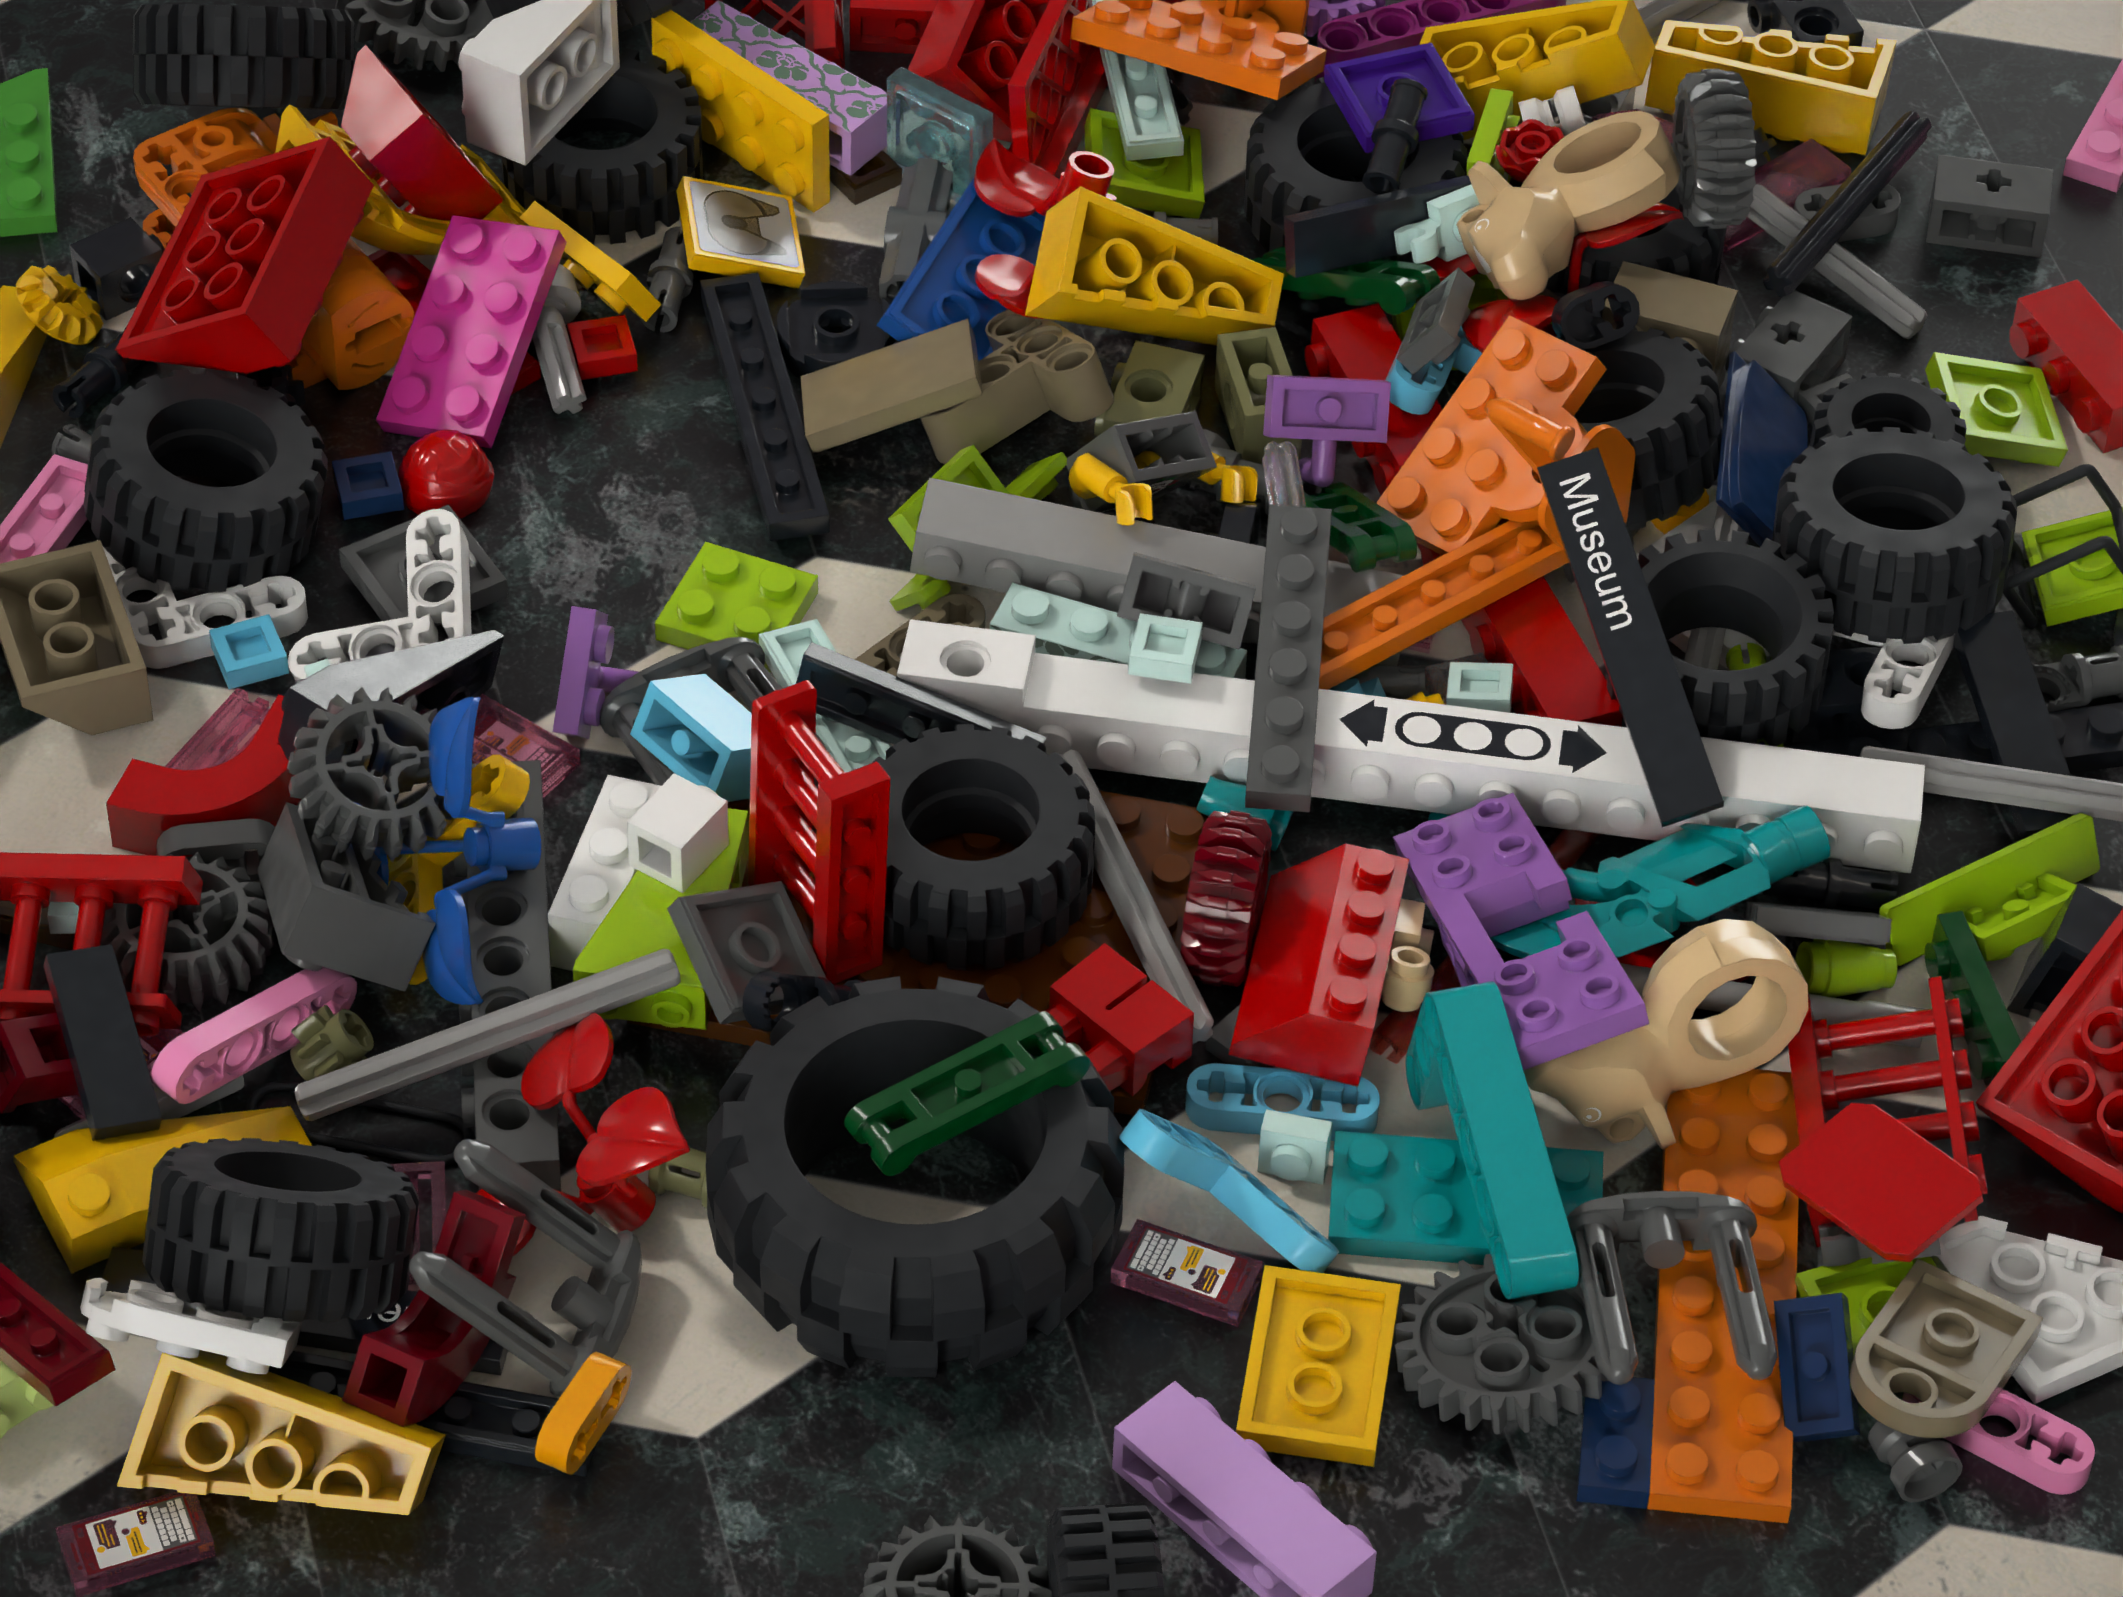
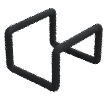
M2080 465L2013 495L2018 507L2087 476L2111 512L2119 543L2118 547L2111 537L2100 536L2026 569L2023 553L2017 542L2013 539L2011 559L2015 574L2008 577L2003 595L2027 627L2033 628L2038 624L2029 583L2030 580L2103 548L2123 574V509L2116 496L2093 465ZM2018 586L2019 594L2014 589V587Z

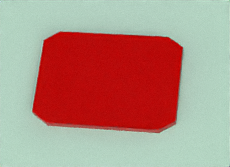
M1851 1102L1779 1161L1785 1188L1885 1260L1911 1262L1983 1202V1195L1976 1174L1874 1104Z

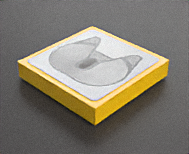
M682 176L676 192L689 269L725 276L758 272L761 282L791 288L800 287L805 276V268L792 196Z

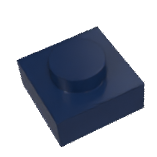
M392 451L332 461L333 479L344 520L404 510L403 492Z

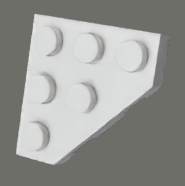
M1979 1216V1220L1964 1222L1952 1227L1939 1238L1941 1255L1931 1256L1937 1268L2043 1317L2037 1339L2012 1374L2034 1404L2123 1366V1261L2102 1256L2103 1247L2048 1233L2047 1240L2043 1241L2006 1231L2008 1222L1985 1216Z

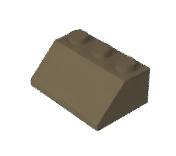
M101 540L1 563L0 642L22 707L89 735L154 721L146 666Z

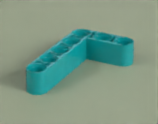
M1490 981L1427 992L1424 996L1406 1054L1405 1064L1409 1092L1418 1110L1445 1105L1449 1107L1501 1290L1505 1298L1510 1300L1575 1288L1579 1280V1266L1574 1241L1500 990L1495 982Z

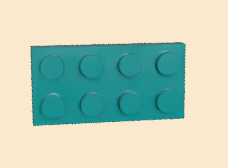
M1335 1131L1328 1240L1339 1250L1338 1254L1458 1263L1464 1260L1468 1264L1484 1265L1485 1255L1490 1254V1250L1458 1140ZM1546 1147L1566 1217L1580 1204L1589 1200L1603 1198L1604 1151Z

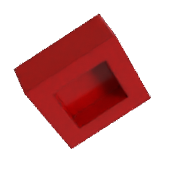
M625 314L567 323V332L581 380L638 371L637 352Z

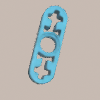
M1211 1063L1195 1069L1187 1080L1185 1101L1187 1116L1195 1125L1207 1130L1260 1135L1266 1109L1273 1110L1264 1101L1269 1096L1280 1093L1291 1095L1300 1102L1296 1109L1283 1113L1332 1122L1331 1141H1334L1335 1131L1373 1133L1378 1123L1380 1095L1375 1085L1363 1077L1360 1078L1359 1086L1356 1087L1287 1069ZM1210 1093H1222V1101H1210ZM1245 1094H1253L1252 1106L1244 1105ZM1313 1099L1321 1100L1320 1112L1312 1111ZM1342 1104H1354L1355 1113L1342 1112Z

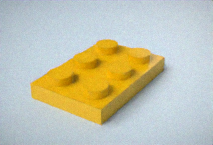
M1264 1265L1236 1433L1244 1440L1251 1439L1267 1452L1374 1467L1401 1284Z

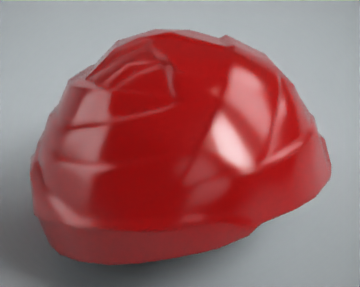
M448 429L426 434L410 446L399 467L398 477L403 492V502L418 515L431 509H439L449 505L459 519L477 511L489 498L494 480V468L485 452L473 438L457 430Z

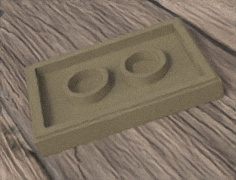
M969 319L800 376L805 437L812 453H818L983 395L976 338Z

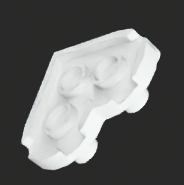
M102 1278L87 1280L80 1307L81 1314L89 1318L86 1333L91 1336L110 1341L126 1342L131 1333L156 1339L157 1350L185 1358H197L199 1350L227 1356V1366L253 1374H267L269 1366L282 1368L297 1345L302 1322L283 1321L282 1318L263 1317V1319L246 1317L243 1316V1313L233 1311L221 1312L208 1309L205 1304L198 1302L189 1303L177 1298L175 1292H165L157 1287L156 1284L131 1280L128 1293L106 1291L108 1281Z

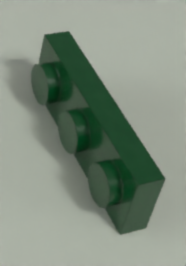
M1963 911L1937 915L1932 942L1927 943L1925 946L1924 954L1927 972L1930 978L1942 976L1946 1000L1959 998L1965 1030L1964 1038L1968 1045L1970 1069L1975 1079H1983L1987 1088L2020 1045L2021 1040Z

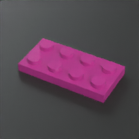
M452 216L376 418L377 423L384 432L422 437L440 430H457L473 438L480 447L492 448L567 243L559 230Z

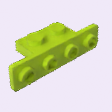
M971 445L959 450L931 478L1042 500L1058 486L1059 483L1054 477L1067 465V457L1063 452L1032 463L1005 488L976 447ZM928 481L888 518L912 553ZM916 574L889 602L896 611L919 604L921 609H925L939 598L947 595L952 587L947 582L948 580H939L930 576Z
M2078 813L1883 904L1879 910L1880 915L1892 919L1890 942H1886L1885 947L1886 949L1893 950L1897 965L1901 966L1924 955L1926 944L1932 942L1936 919L1939 914L1963 911L1986 962L2005 959L2011 956L2016 948L2043 936L2077 886L2074 883L2100 870L2093 818L2087 814Z

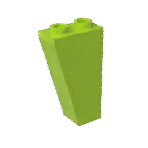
M728 808L729 845L684 893L665 885L639 870L632 877L575 960L573 982L661 949H669L673 954L680 972L681 982L677 986L599 1014L601 1018L661 1024L670 1028L707 1029L712 1006L667 908L678 897L740 888L742 886L749 857L747 810Z

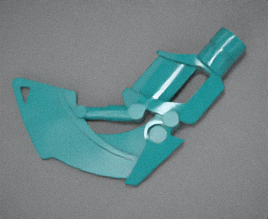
M1805 805L1776 817L1771 822H1765L1745 832L1742 829L1685 823L1680 826L1683 830L1621 858L1612 856L1601 861L1598 873L1575 868L1561 869L1568 880L1571 897L1597 902L1596 904L1569 905L1570 908L1493 936L1490 939L1496 948L1514 956L1525 958L1561 944L1557 921L1588 911L1614 955L1618 958L1673 938L1674 936L1670 933L1679 928L1680 922L1702 920L1770 889L1771 884L1793 875L1796 871H1802L1828 859L1830 856L1829 840L1818 816L1810 807ZM1432 812L1429 815L1428 821L1439 820L1450 816V814ZM1722 863L1737 868L1698 887L1682 882Z

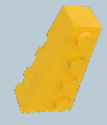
M1596 0L1426 27L1419 44L1432 42L1475 114L1473 130L1461 132L1464 140L1475 137L1491 88L1513 91V115L1521 117L1519 102L1534 97L1544 101L1553 98L1557 90L1574 85L1579 103L1582 104L1642 85L1655 50L1652 38L1633 0Z
M1665 20L1652 56L1644 106L1661 109L1666 114L1672 115L1675 112V97L1678 94V86L1687 73L1701 72V69L1718 68L1724 71H1734L1740 74L1749 89V100L1752 102V117L1755 121L1754 130L1762 127L1764 133L1771 134L1780 140H1799L1826 146L1837 153L1852 152L1866 155L1886 98L1897 40L1877 38L1875 48L1849 46V36L1826 34L1824 43L1795 41L1792 38V31L1770 29L1769 32L1761 33L1756 37H1743V32L1739 26Z
M1080 186L1046 212L1025 315L1217 345L1218 334L1275 326L1284 274Z
M199 1350L197 1358H185L162 1352L117 1483V1487L137 1489L154 1487L174 1489L178 1493L207 1495L208 1493L250 1497V1500L278 1502L279 1500L306 1502L316 1503V1506L409 1515L424 1500L446 1435L417 1424L405 1427L399 1426L342 1401L343 1398L271 1372L267 1374H253L233 1369L226 1365L227 1357L220 1354Z

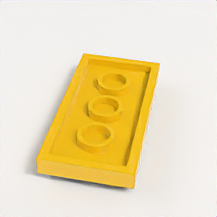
M669 10L655 18H651L652 55L666 61V74L678 68L686 75L687 87L694 85L699 95L702 140L708 144H713L738 161L743 168L753 171L778 188L783 195L792 196V199L813 213L830 202L829 114L674 11Z

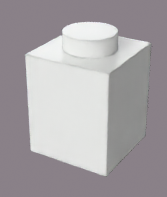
M673 773L627 821L629 866L684 893L729 845L728 801L721 798L712 789L702 785L698 786Z

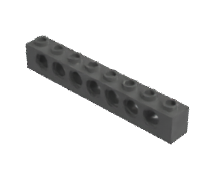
M541 760L511 761L528 772L530 784L524 802L510 818L531 817L536 821L541 836V857L538 866L534 870L507 871L506 880L491 881L461 895L466 907L469 925L473 979L484 1002L475 1005L459 1004L460 1024L552 990ZM479 763L472 764V768H474ZM464 852L454 859L455 877L470 878L481 873L477 866L471 867L467 864ZM554 1031L462 1065V1076H474V1087L461 1088L463 1128H476L475 1140L490 1143L548 1186L561 1191L557 1104L546 1110H536L523 1099L521 1093L522 1076L527 1064L537 1050L554 1035Z

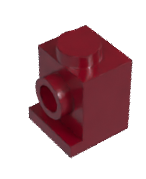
M57 1012L0 1021L1 1114L11 1113L21 1104L77 1095L79 1090Z

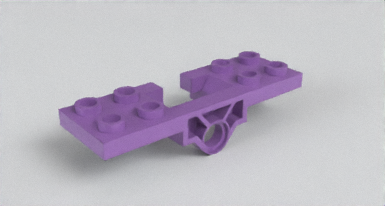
M1514 793L1499 798L1483 800L1475 807L1439 820L1423 822L1412 830L1393 836L1398 856L1409 859L1407 873L1438 924L1443 946L1451 958L1460 985L1467 986L1493 981L1498 986L1523 1071L1649 1024L1644 1001L1588 911L1556 922L1561 941L1560 945L1505 963L1490 939L1491 937L1570 908L1568 901L1572 900L1566 876Z

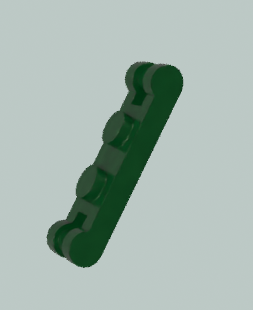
M1285 247L1273 249L1264 254L1262 258L1251 259L1283 273L1282 289L1297 291L1298 297L1301 299L1315 300L1337 296L1344 297L1345 303L1352 306H1364L1379 302L1382 309L1391 315H1399L1409 310L1417 301L1440 283L1437 272L1431 266L1410 262L1377 259L1295 278L1286 272Z
M1343 482L1332 483L1322 488L1320 493L1312 495L1298 491L1283 495L1282 506L1332 509L1329 545L1347 556L1352 570L1356 573L1374 569L1377 561L1392 558L1395 563L1415 559L1417 556V543L1411 526Z
M1039 1012L859 1102L848 1112L844 1125L860 1144L868 1143L872 1148L871 1159L883 1174L893 1176L904 1171L917 1155L1055 1085L1068 1087L1075 1084L1089 1070L1090 1058L1076 1043H1066L1062 1038V1026L1050 1013ZM1029 1053L1032 1054L1033 1056H1039V1057L1033 1059V1058L1029 1055ZM900 1118H903L907 1123L895 1130H892L889 1124Z

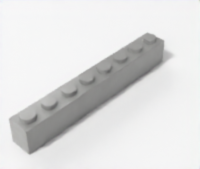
M929 477L916 530L910 572L939 580H949L993 589L1002 593H1007L1011 584L1016 583L1118 612L1133 553L1137 552L1255 585L1256 591L1242 642L1258 644L1266 547L1135 520L1134 525H1120L1117 523L1116 516ZM1328 560L1324 617L1404 575L1375 569L1356 573L1352 570L1350 564ZM1401 651L1378 664L1397 666Z

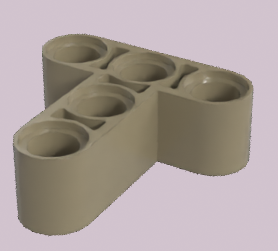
M1007 309L994 316L985 328L993 352L979 360L983 395L920 417V420L937 460L940 463L946 464L959 450L974 445L981 454L1049 410L1072 422L1093 419L1110 408L1114 401V396L1095 347L1090 342L1051 319L1029 318Z

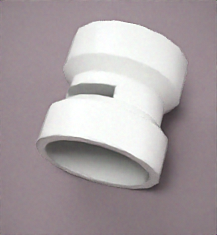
M1574 85L1557 90L1553 98L1544 101L1534 97L1518 103L1523 122L1528 119H1536L1546 126L1559 127L1564 137L1586 125ZM1559 117L1560 123L1555 124L1554 118Z

